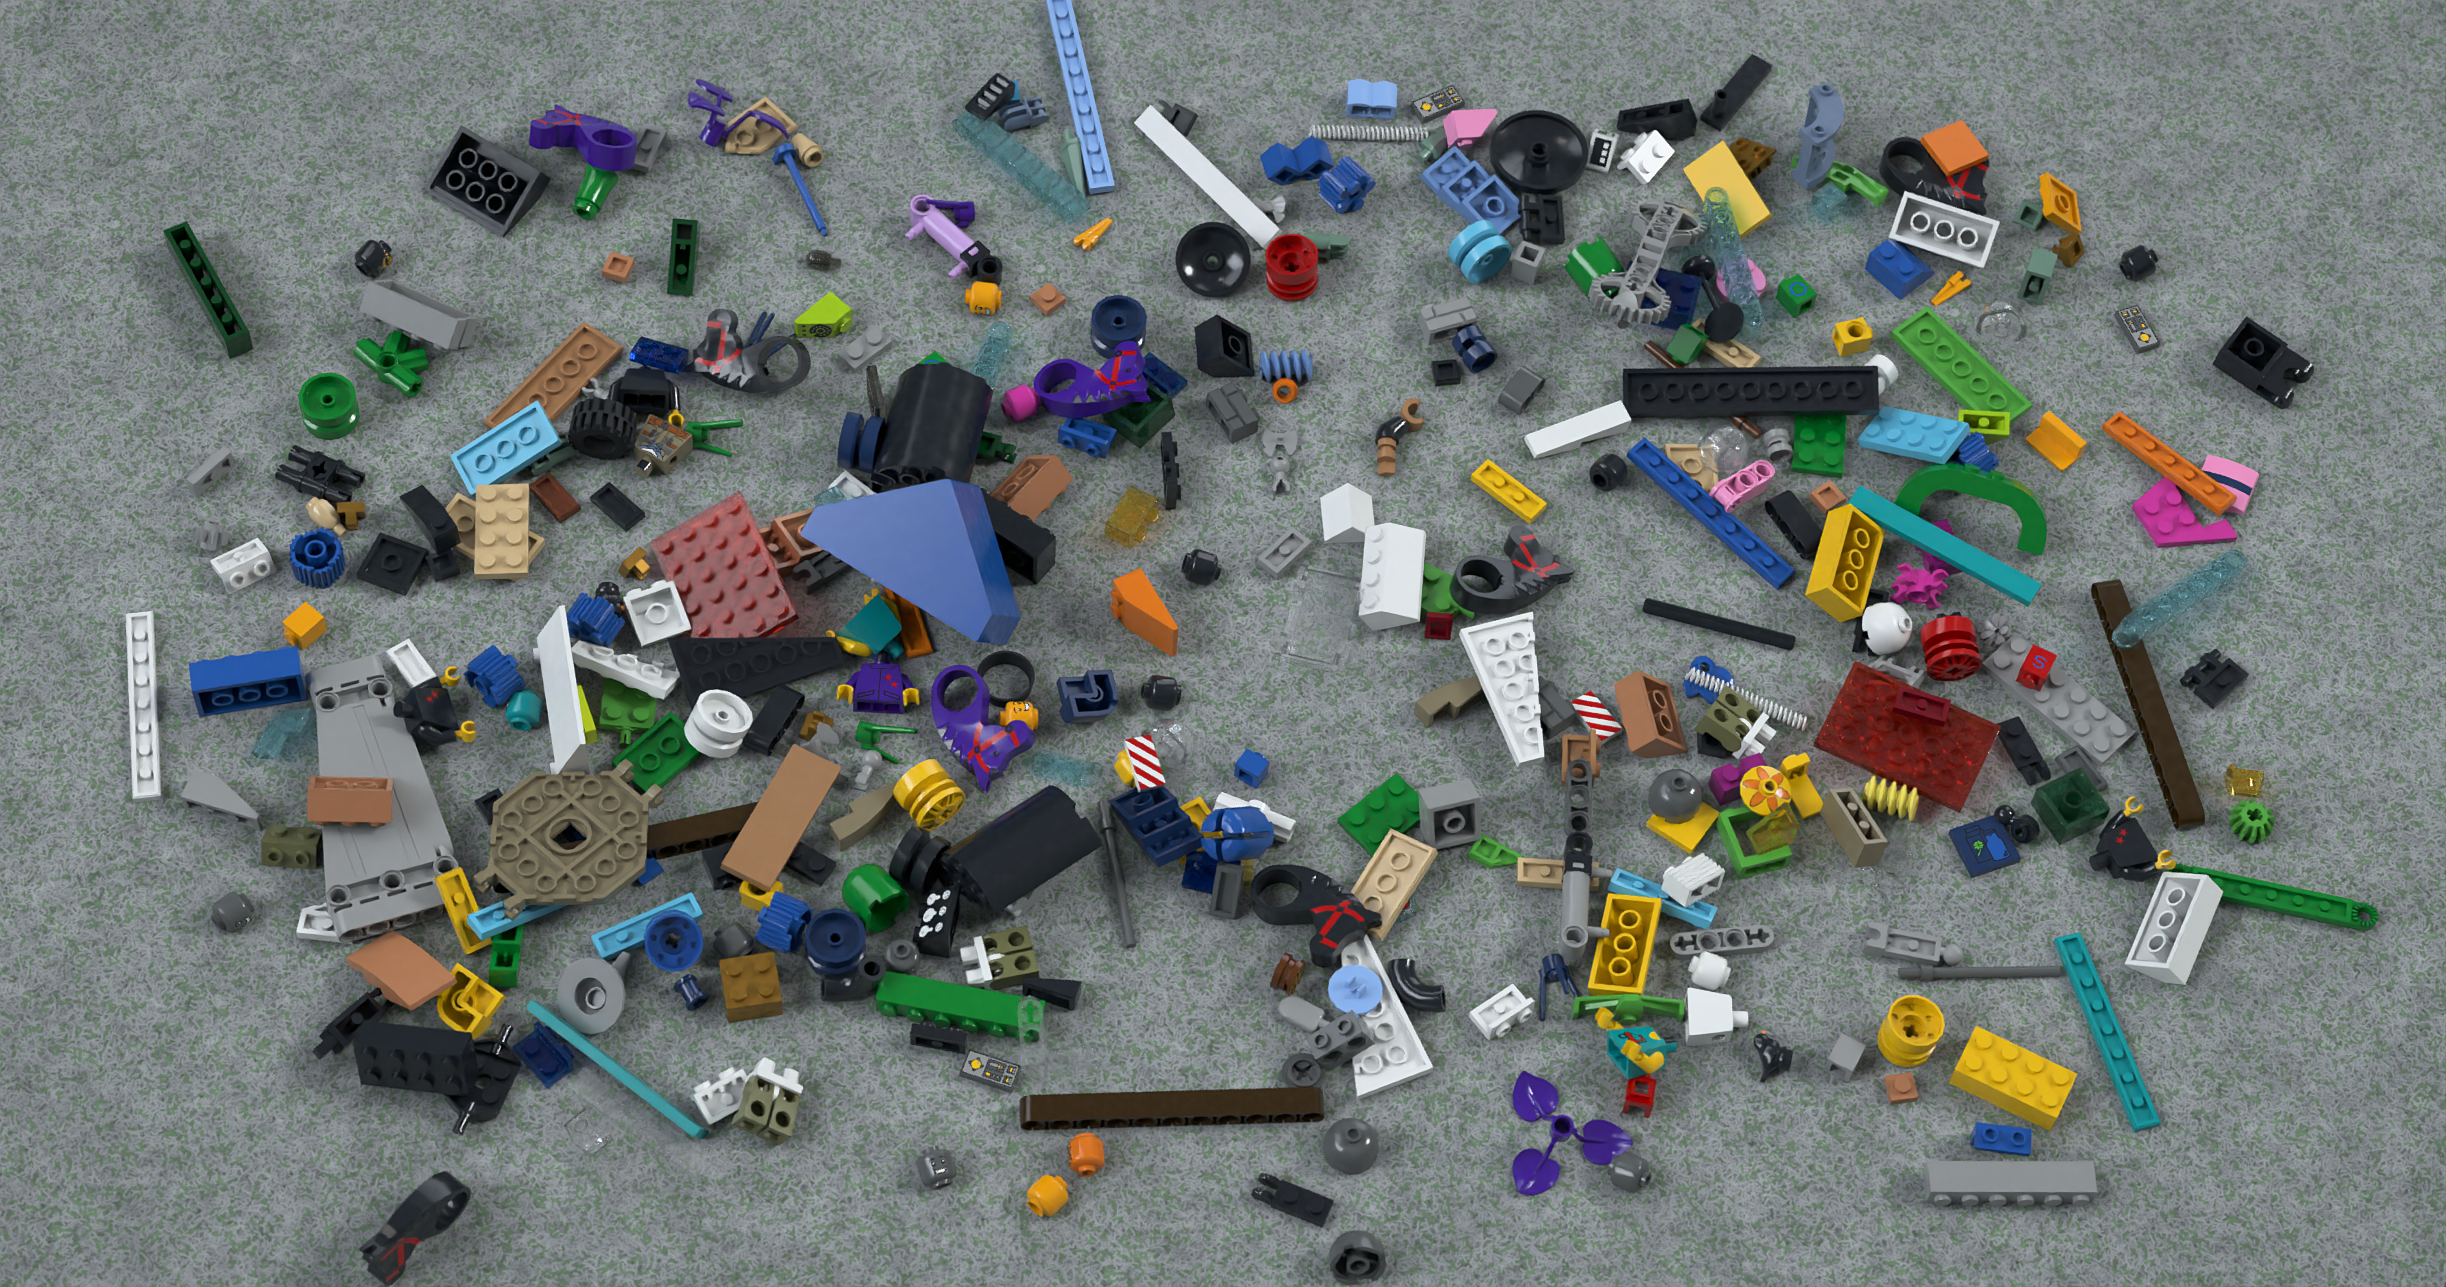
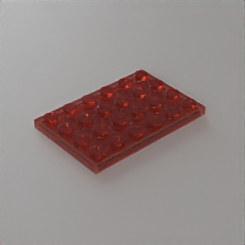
M740 491L649 542L666 581H674L692 628L689 630L691 638H766L799 619V615L754 517Z
M1855 661L1813 747L1885 778L1890 782L1895 781L1901 787L1905 784L1910 791L1916 787L1917 794L1960 813L2001 726L1953 704H1950L1944 727L1892 713L1899 686L1921 692L1924 691Z

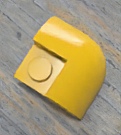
M457 963L450 972L456 978L457 983L436 995L439 1017L447 1025L456 1031L472 1032L474 1040L481 1036L493 1023L490 1019L506 997Z

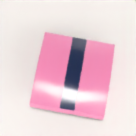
M2208 455L2201 471L2237 496L2236 502L2226 512L2244 515L2259 478V473L2237 462Z

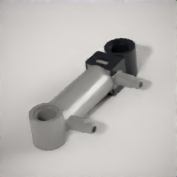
M1575 831L1567 837L1563 853V886L1558 951L1562 957L1568 960H1577L1584 955L1588 937L1608 938L1610 932L1609 929H1603L1602 927L1588 926L1590 877L1612 878V870L1592 867L1593 856L1590 855L1593 840L1590 835L1582 831ZM1573 848H1580L1583 851H1576ZM1568 940H1574V941H1576V942H1578V943H1577V944H1573V943H1570Z

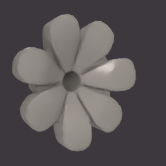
M1994 614L1992 622L1988 619L1984 620L1982 626L1987 631L1981 633V638L1986 640V646L1992 647L1995 643L2003 645L2010 638V629L2007 627L2009 620L2005 616Z

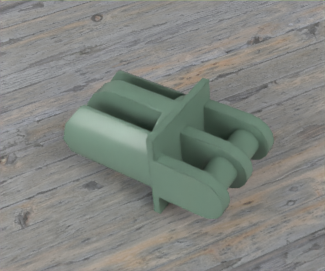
M1330 229V234L1311 232L1303 234L1304 237H1307L1315 244L1318 250V258L1327 259V263H1329V258L1345 259L1348 255L1349 238L1347 236L1333 235L1332 229Z
M563 433L558 435L562 442L560 446L528 465V467H532L531 472L533 475L537 476L548 470L552 472V466L576 455L575 450L571 447Z

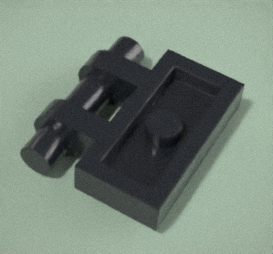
M1538 194L1535 199L1536 203L1529 201L1528 195H1521L1519 197L1520 204L1517 207L1518 214L1521 215L1519 232L1522 234L1523 241L1532 242V234L1534 233L1538 234L1539 243L1563 244L1565 241L1562 196ZM1531 214L1537 215V222H1531Z
M2213 649L2210 653H2205L2200 658V662L2196 666L2189 667L2185 671V675L2180 679V683L2184 687H2188L2191 683H2196L2198 686L2193 693L2212 709L2238 688L2249 675L2230 658L2221 663L2218 660L2221 657V653L2217 649ZM2207 669L2213 671L2208 677L2203 674Z

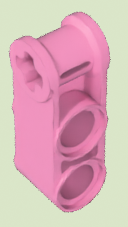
M1758 460L1729 478L1718 482L1710 491L1709 496L1716 498L1725 507L1724 511L1726 513H1731L1740 505L1763 493L1772 480L1775 469L1769 462Z

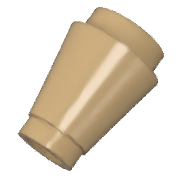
M802 133L792 137L791 144L804 165L815 167L822 162L824 154L818 144Z

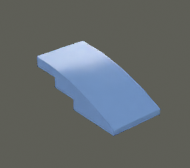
M1456 146L1451 148L1419 176L1441 200L1471 224L1482 220L1490 221L1500 235L1521 217L1518 214L1517 206L1520 204V201L1495 174L1490 177L1476 160L1470 162Z

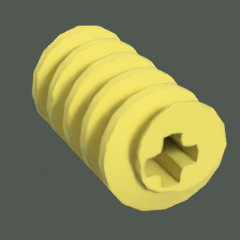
M1873 775L1866 783L1861 801L1863 804L1867 801L1868 809L1870 810L1878 804V811L1880 813L1884 812L1888 807V814L1891 816L1898 810V815L1901 819L1909 813V821L1912 822L1920 798L1917 796L1916 787L1909 794L1907 793V785L1904 784L1900 790H1897L1896 782L1893 781L1890 787H1886L1885 778L1878 785L1876 784V776Z

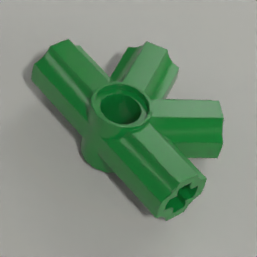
M394 330L392 333H388L383 348L370 338H363L357 342V346L353 350L354 356L376 372L381 382L391 384L406 397L416 396L424 385L423 379L415 373L429 370L424 348L407 351L410 345V337L406 336L403 332Z

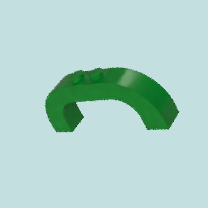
M1935 463L1922 467L1912 473L1897 492L1894 504L1916 516L1919 514L1924 499L1931 493L1942 489L1953 490L2005 504L2015 510L2021 520L2022 527L2017 541V549L2041 556L2043 554L2047 536V519L2044 508L2032 490L2014 479L2005 477V474L1995 470H1991L1990 473L1980 470V467L1968 463L1965 466L1954 463Z

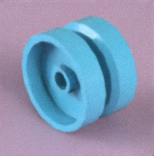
M1482 220L1471 224L1460 232L1448 248L1447 255L1457 268H1461L1462 274L1470 283L1478 284L1497 274L1507 264L1512 255V247L1503 236H1499V232L1490 221Z

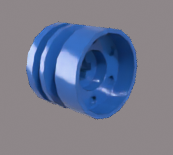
M673 909L660 912L650 920L644 933L646 953L651 962L660 969L671 972L685 970L692 966L701 955L703 947L701 929L696 920L684 911ZM671 932L675 936H681V938L677 939V945L672 946L671 942H665V940L669 939L668 934Z

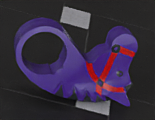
M555 104L554 110L546 111V117L531 121L529 145L536 149H550L554 146L574 147L579 150L585 161L595 168L608 171H623L635 165L637 138L633 132L620 124L594 116L573 113Z
M1134 341L1121 342L1114 350V357L1109 359L1099 370H1093L1072 359H1058L1045 365L1034 379V389L1045 409L1057 416L1066 418L1090 417L1115 410L1130 402L1151 401L1146 394V389L1149 385L1142 374L1145 359ZM1075 379V382L1068 387L1069 389L1050 393L1057 384Z
M949 666L941 671L933 682L931 690L932 716L943 742L952 755L969 773L977 777L979 787L985 793H988L992 780L1004 776L1003 772L1007 768L1009 761L1029 750L1034 743L1035 736L1032 729L1022 720L1011 721L1005 727L988 725L990 691L987 683L969 666ZM970 677L975 679L978 685V693L974 702L969 707L963 709L961 713L960 711L946 709L944 694L947 687L956 679Z

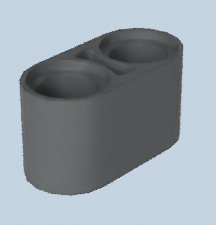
M1522 366L1503 388L1498 402L1521 415L1524 412L1523 410L1529 406L1542 390L1545 378Z

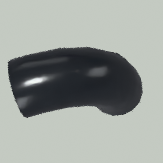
M865 957L861 960L858 967L852 971L841 974H823L820 984L822 1002L847 1001L861 997L874 990L885 975L886 968L884 963L876 957Z
M1394 959L1388 962L1391 984L1402 1002L1418 1011L1434 1013L1446 1011L1444 986L1426 985L1421 982L1416 974L1414 960Z

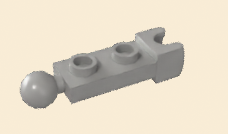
M1876 922L1868 923L1865 935L1875 939L1866 941L1863 953L1866 955L1886 956L1932 966L1938 965L1939 958H1943L1949 965H1957L1964 957L1963 950L1956 944H1950L1945 948L1941 947L1942 938L1888 928V925Z

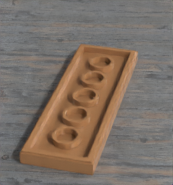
M583 322L484 421V426L491 430L535 401L542 405L549 420L553 423L583 393L582 387L587 389L592 384L590 379H597L624 352L623 347L586 322Z
M793 744L721 863L720 869L770 892L839 776L842 767Z

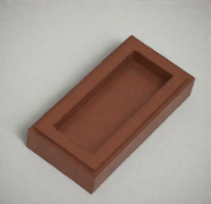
M550 472L529 485L530 492L560 524L581 510L578 502Z

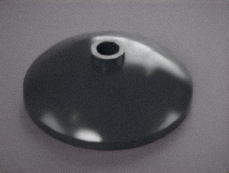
M1206 222L1191 228L1182 237L1177 247L1175 263L1180 279L1191 291L1205 297H1221L1235 291L1244 282L1250 269L1251 256L1246 240L1236 229L1220 222ZM1215 257L1217 264L1214 266L1209 265L1208 259Z

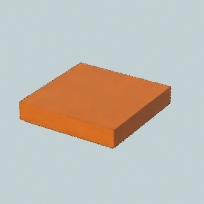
M1963 120L1923 135L1920 140L1947 177L1984 162L1989 157L1987 151Z

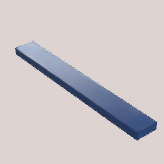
M1644 437L1627 452L1626 457L1774 588L1778 590L1795 574L1796 570L1731 513H1726L1724 507L1717 500L1711 498L1708 492L1647 438Z

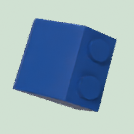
M1886 240L1869 253L1865 267L1867 272L1899 300L1903 299L1935 274L1929 266L1901 242Z

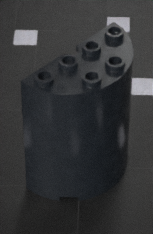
M946 362L938 364L918 363L905 370L897 382L869 482L870 490H873L875 493H882L942 479L969 483L994 392L985 379L963 369L953 367Z
M1048 785L941 853L938 859L940 868L938 878L944 887L960 886V894L965 896L970 902L974 901L982 909H987L997 914L1101 847L1102 843L1087 817L1085 816L1081 819L1076 813V803L1058 787Z

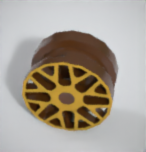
M1285 953L1274 971L1270 987L1275 990L1279 988L1282 990L1286 989V994L1292 996L1295 988L1298 986L1297 983L1299 984L1302 978L1306 961L1295 960L1291 954Z

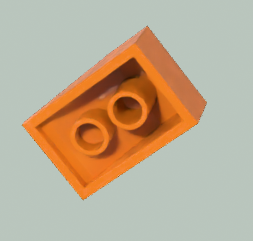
M1139 568L1114 579L1113 589L1110 592L1112 598L1110 611L1114 619H1119L1125 628L1168 655H1176L1179 628L1143 570Z

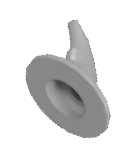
M622 951L612 965L603 959L588 957L576 960L565 969L559 980L557 999L561 1014L566 1022L577 1031L592 1035L607 1031L617 1023L624 1010L626 994L623 978L631 958L629 953Z

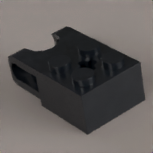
M2247 316L2220 349L2212 363L2222 372L2280 409L2288 408L2294 398L2293 390L2284 383L2283 379L2289 378L2298 383H2305L2314 374V367L2309 361L2288 348L2286 342Z

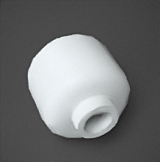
M1704 951L1699 957L1693 956L1688 971L1692 972L1691 980L1694 984L1714 991L1719 987H1724L1731 968L1727 967L1728 963L1725 958L1709 951Z

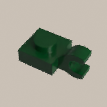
M983 431L976 457L994 462L996 456H998L1001 460L1014 464L1017 456L1014 453L1016 446L1002 443V436Z

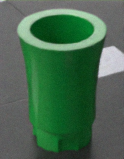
M587 164L584 178L574 200L573 213L589 221L595 218L610 191L619 181L618 175L614 171L598 169Z

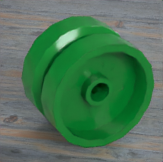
M321 373L309 378L302 385L298 394L299 406L302 412L303 424L309 433L321 439H339L348 435L357 426L360 418L355 388L350 380L340 374Z

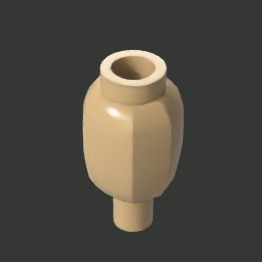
M314 497L307 503L305 508L308 510V515L317 526L323 527L324 530L328 528L329 532L334 531L340 537H343L348 532V529L341 524V516L338 515L337 510L324 499L319 500L317 497Z

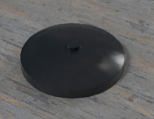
M1544 110L1522 111L1506 118L1494 131L1490 144V160L1497 175L1511 187L1535 195L1555 194L1573 186L1582 177L1589 154L1587 141L1581 130L1573 122L1559 114Z

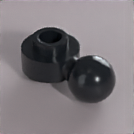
M2001 805L1996 808L1994 812L1995 819L2004 826L2010 825L2011 833L2017 841L2026 844L2038 837L2040 829L2033 817L2022 815L2017 818L2014 809L2008 805Z

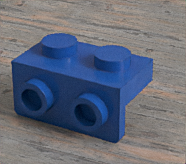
M1067 418L1064 425H1060L1058 429V443L1067 448H1074L1086 452L1090 456L1106 459L1117 436V429L1084 418Z
M1976 1122L1970 1134V1145L1974 1146L1976 1150L2029 1156L2031 1153L2032 1129Z

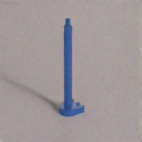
M785 143L775 150L772 158L774 165H777L780 161L786 163L818 231L825 237L828 235L826 226L794 161L795 148L791 143Z

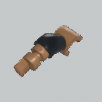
M1411 398L1406 400L1399 416L1381 424L1376 431L1375 443L1378 445V475L1388 477L1395 474V451L1399 440L1407 432H1417L1422 429L1425 421L1422 418L1415 419L1409 415L1416 413L1420 405L1419 399Z

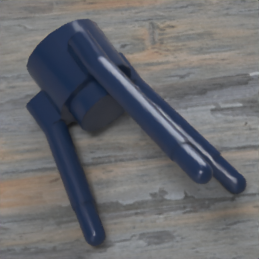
M764 311L761 314L744 346L745 349L763 341L761 338L775 317L774 313H771L765 322L767 312ZM791 334L789 337L796 338V334ZM781 342L775 345L770 350L767 360L788 343Z
M1557 953L1545 956L1542 959L1543 968L1538 970L1540 975V1021L1542 1022L1545 1021L1547 978L1551 982L1560 981L1566 995L1570 993L1569 985L1573 996L1580 997L1568 966L1565 965L1564 958L1561 954Z

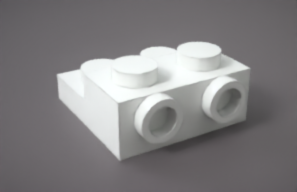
M661 580L653 583L649 589L643 591L640 588L627 592L626 597H623V606L626 607V614L631 627L633 626L641 648L667 640V638L691 632L692 628L674 581L666 582V580Z

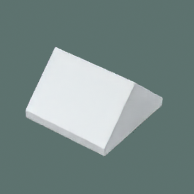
M1347 483L1320 498L1324 543L1365 542L1366 527L1375 526L1371 495Z

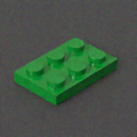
M1846 415L1795 416L1791 472L1842 478Z
M670 711L611 762L614 768L624 759L632 763L633 769L630 771L635 777L629 782L644 794L654 784H657L662 789L703 753L699 752L689 743L685 736V723Z
M1396 773L1340 816L1337 823L1373 857L1390 829L1405 835L1420 823L1419 794Z

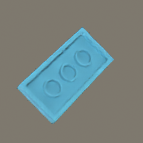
M535 401L456 451L450 457L470 495L476 499V485L500 484L560 446L562 442L542 405Z
M1883 406L1879 411V415L1874 417L1857 440L1859 446L1945 464L1971 430L1969 424L1965 422Z

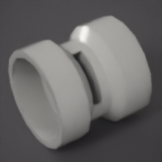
M1776 428L1764 434V443L1768 447L1767 457L1771 463L1786 462L1793 457L1792 447L1788 444L1790 438L1787 430Z

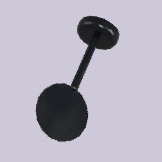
M1707 255L1694 256L1683 264L1681 275L1685 282L1690 285L1702 284L1713 307L1705 321L1704 332L1710 337L1709 340L1716 344L1726 343L1740 332L1745 318L1743 310L1738 304L1732 302L1718 305L1707 282L1716 271L1715 263Z

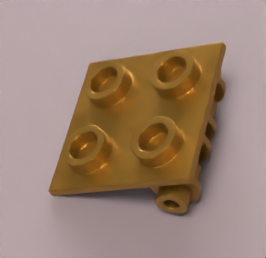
M1743 137L1738 138L1729 146L1730 151L1750 181L1772 164L1773 154L1777 152V149Z

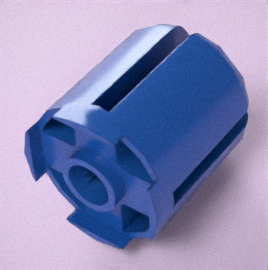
M1254 806L1216 809L1207 815L1202 823L1201 831H1222L1223 836L1200 839L1205 852L1216 861L1232 862L1257 859L1273 843V823L1268 821L1265 814L1260 811V808ZM1253 832L1252 837H1245L1243 834Z

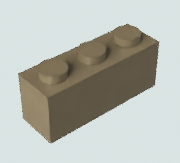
M1852 787L1829 789L1820 811L1821 816L1855 868L1877 866L1888 841Z

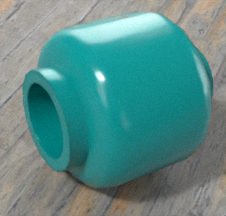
M521 689L520 692L513 693L508 699L505 718L514 729L530 730L531 727L539 723L543 702L536 696L534 691Z

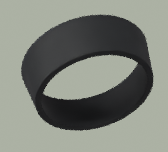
M998 651L985 657L977 669V673L982 678L992 667L1009 664L1023 670L1029 679V687L1023 694L1009 699L998 698L990 694V704L1005 708L1006 704L1010 701L1024 702L1030 695L1035 680L1034 668L1030 661L1023 655L1013 651Z

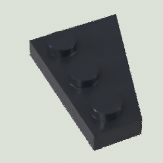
M1172 431L1161 432L1160 447L1165 509L1176 510V501L1181 500V485H1178L1177 479L1179 478V463H1175V457L1178 456L1177 441H1173Z

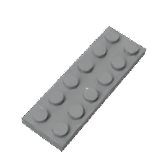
M2015 633L1982 663L1981 668L2074 746L2078 745L2086 756L2102 767L2134 737L2136 731L2055 664L2040 692L2026 688L2017 682L2016 679L2032 645Z

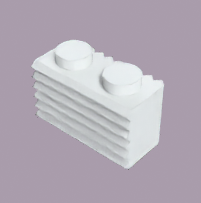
M1704 853L1694 858L1689 856L1681 865L1677 867L1671 866L1665 871L1661 889L1687 908V906L1694 904L1695 901L1697 902L1702 897L1708 896L1709 893L1711 894L1719 890L1725 870L1720 865H1717L1716 862H1713L1712 859H1709L1708 856H1705Z

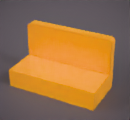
M2051 411L2042 416L2039 427L2028 435L2025 440L2060 471H2064L2079 459L2087 444L2084 439Z

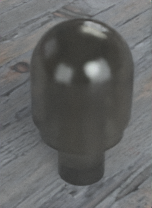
M811 250L806 256V263L811 269L828 271L829 268L826 267L839 269L841 259L832 258L831 253L827 251Z

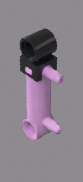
M928 195L915 196L910 203V222L914 227L905 234L906 239L912 240L925 231L960 263L948 273L950 279L954 280L956 277L966 273L971 279L977 275L978 282L994 283L999 286L1002 280L1003 267L1000 259L991 256L990 250L979 240L974 242L939 211L935 205L926 204L925 200L932 199Z

